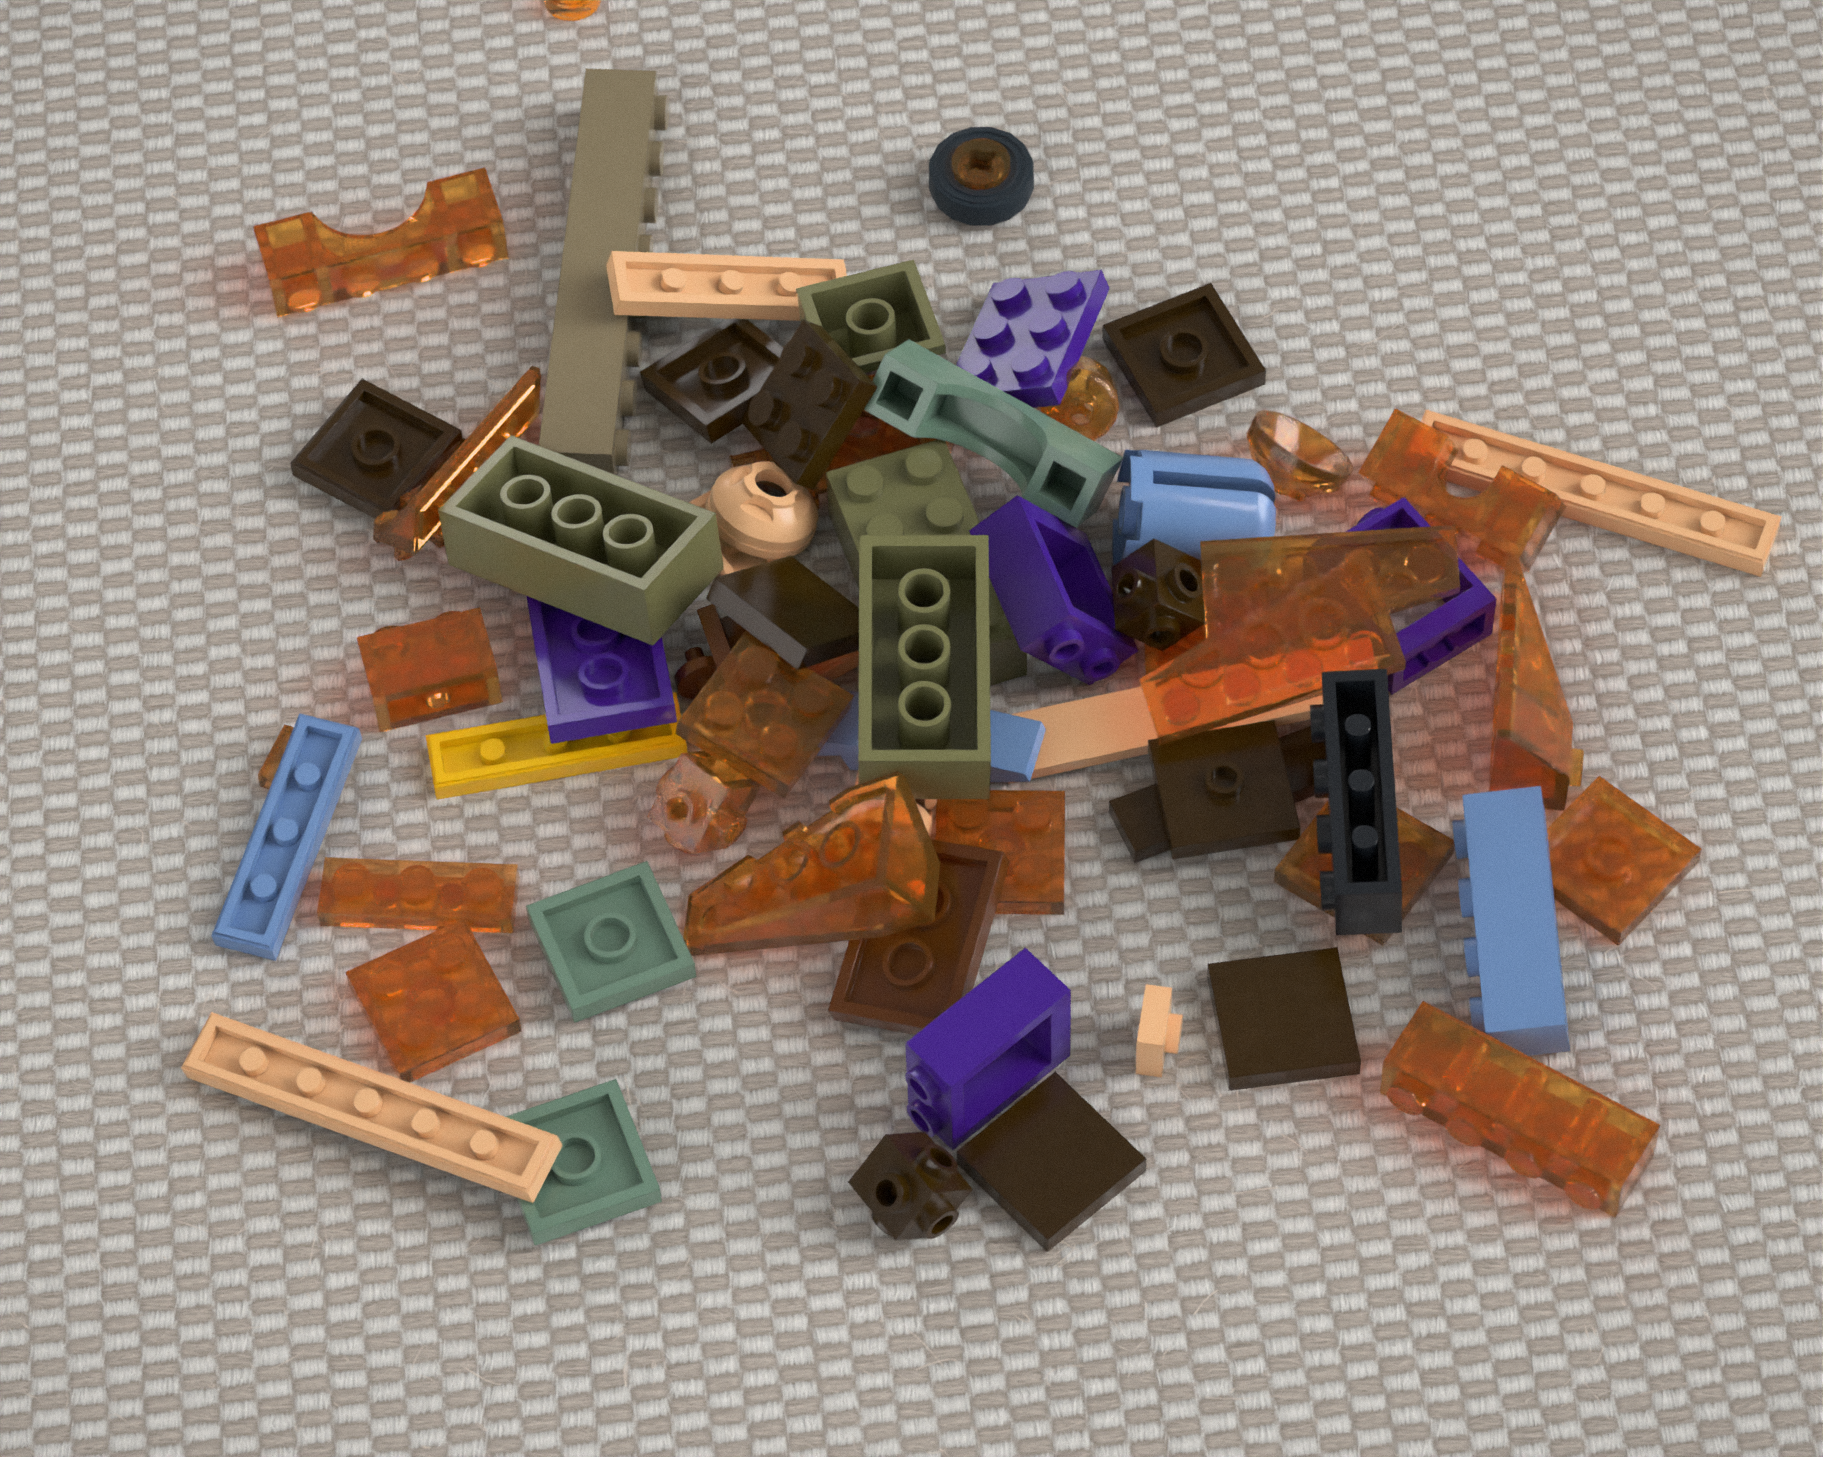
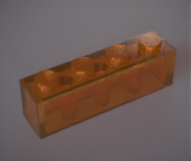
M1424 1001L1383 1061L1380 1093L1387 1096L1396 1108L1413 1116L1421 1114L1445 1127L1449 1134L1457 1141L1471 1147L1481 1146L1504 1158L1513 1170L1525 1177H1539L1564 1190L1573 1202L1589 1210L1600 1209L1616 1218L1654 1157L1660 1124Z

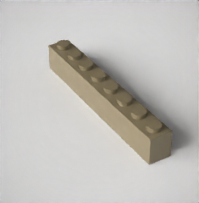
M586 68L539 446L618 476L619 466H629L631 458V431L623 429L625 416H635L637 404L636 380H629L630 367H640L642 361V332L635 331L636 319H646V316L614 315L606 265L612 251L653 253V236L646 235L647 223L656 224L658 219V188H652L651 183L652 177H662L664 145L663 141H656L657 130L667 131L669 98L668 95L658 94L656 71Z

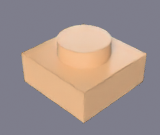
M1148 984L1145 986L1136 1042V1074L1162 1077L1165 1054H1178L1183 1015L1171 1013V987Z

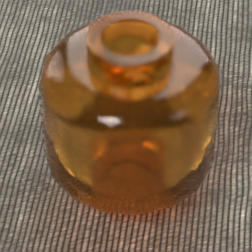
M1081 356L1079 361L1067 372V389L1060 405L1039 408L1040 412L1096 441L1106 435L1116 422L1120 407L1114 379L1107 368L1093 358Z

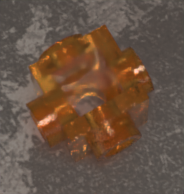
M717 749L681 753L675 765L666 771L659 780L655 791L657 798L646 817L665 831L664 838L670 845L684 853L697 854L726 849L735 843L744 832L747 825L745 815L762 785Z

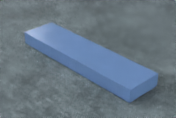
M299 713L211 935L216 946L276 961L362 741L359 728Z

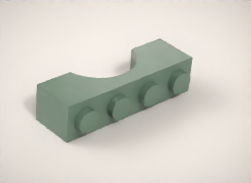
M909 339L884 355L873 379L877 389L864 408L868 413L914 438H934L947 441L983 456L999 466L1014 479L1021 490L1022 498L1076 528L1098 511L1123 460L1122 456Z

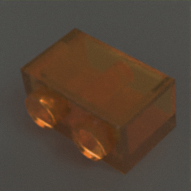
M480 607L466 611H447L433 619L404 626H386L376 630L374 633L356 637L365 679L380 732L503 703L497 666Z

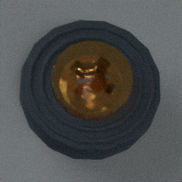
M970 127L954 132L937 145L929 161V191L938 209L952 220L967 225L992 226L1010 220L1025 208L1034 189V162L1025 144L1011 133L997 128Z

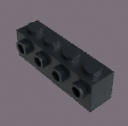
M1387 669L1322 672V704L1310 705L1312 744L1324 743L1325 759L1313 760L1315 799L1328 798V814L1316 815L1318 854H1331L1332 871H1320L1321 911L1334 910L1336 936L1402 933V883Z

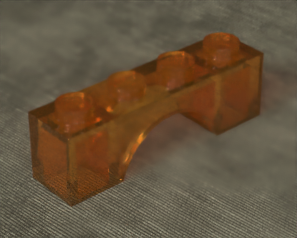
M485 167L427 182L423 201L416 212L402 224L381 233L369 235L343 233L324 224L312 212L253 226L261 266L277 317L296 312H308L319 306L354 297H367L378 291L413 282H425L436 276L471 267L479 268L491 262L509 258L504 222Z

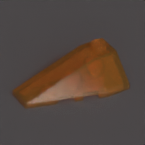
M1505 557L1500 596L1488 792L1541 786L1544 808L1547 810L1565 811L1568 787L1581 786L1584 749L1572 748L1573 721L1519 559Z
M896 771L846 788L829 800L831 811L808 826L797 821L782 831L784 839L782 844L758 860L750 855L745 856L690 893L683 939L691 956L884 937L935 921L940 861L906 777Z

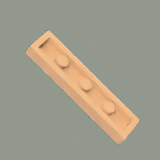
M612 251L606 265L614 315L801 321L796 288L847 276L844 259Z

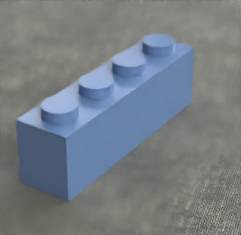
M1541 786L1462 795L1464 819L1453 820L1452 823L1457 859L1468 858L1470 878L1458 879L1462 917H1474L1476 937L1464 938L1468 977L1480 976L1482 996L1469 998L1474 1037L1486 1036L1491 1060L1570 1051L1547 823Z

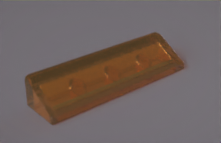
M531 366L499 397L378 532L377 539L380 542L411 555H415L416 552L422 549L441 527L438 509L510 435L519 438L539 416L540 368Z

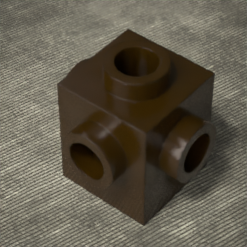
M1153 538L1111 567L1116 631L1143 642L1150 647L1164 651L1206 623L1200 559Z
M926 1132L885 1134L848 1181L872 1211L871 1216L877 1227L893 1237L895 1241L918 1238L934 1239L944 1234L957 1221L959 1216L957 1209L973 1190L958 1172V1165L954 1157L946 1149L935 1144Z

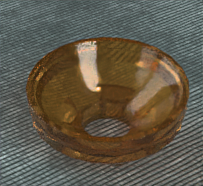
M1271 410L1258 411L1246 432L1247 444L1252 459L1267 470L1274 484L1275 492L1280 495H1286L1302 502L1307 497L1330 494L1339 491L1354 471L1353 464L1348 456L1334 442L1309 425L1286 414Z

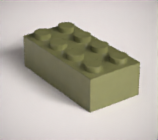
M512 435L438 509L448 564L450 566L652 646L724 569L715 512Z
M934 440L826 472L828 514L858 589L859 535H971L969 530L980 523L948 446L943 440ZM989 578L991 686L1027 675V653L1020 650Z
M859 535V799H989L991 726L988 535Z

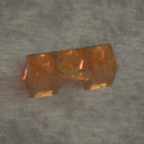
M1395 408L1358 472L1372 486L1368 496L1385 507L1405 497L1416 511L1425 515L1424 519L1442 538L1454 542L1459 533L1479 544L1474 553L1494 566L1507 571L1513 562L1529 571L1566 508V505L1559 496L1503 465L1491 485L1482 493L1467 498L1449 494L1446 485L1447 472L1460 449L1449 436Z

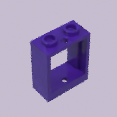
M1018 495L969 530L971 535H988L989 578L1021 651L1088 685L1111 676L1117 671L1122 662L1139 651L1133 638L1115 630L1113 592L1085 532Z
M1405 497L1386 508L1378 507L1369 511L1359 520L1356 526L1336 538L1327 537L1320 540L1303 557L1301 593L1345 643L1370 637L1377 669H1387L1388 691L1391 695L1492 634L1496 597ZM1398 550L1445 604L1387 638L1340 584Z
M1026 947L905 1043L907 1070L905 1079L908 1090L907 1112L916 1127L921 1132H926L929 1137L937 1135L946 1145L954 1150L1071 1056V990Z

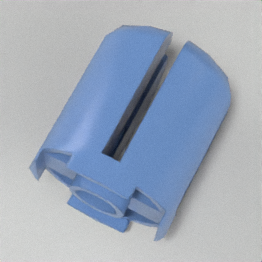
M1125 449L1117 482L1129 483V486L1124 485L1122 487L1118 519H1113V565L1154 538L1200 559L1202 579L1243 582L1256 577L1268 559L1276 526L1274 484L1267 470L1253 459Z

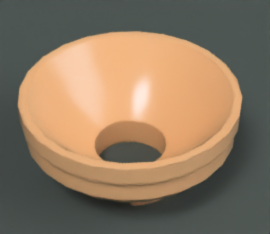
M761 461L736 466L723 472L716 479L706 500V509L716 513L719 536L737 550L755 557L765 559H780L790 555L793 557L803 552L810 545L816 530L818 508L814 498L806 487L795 484L785 471L774 462ZM756 483L775 488L786 494V496L775 497L766 494L759 489Z

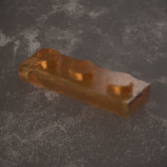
M325 857L317 910L320 926L514 933L520 881L518 864Z

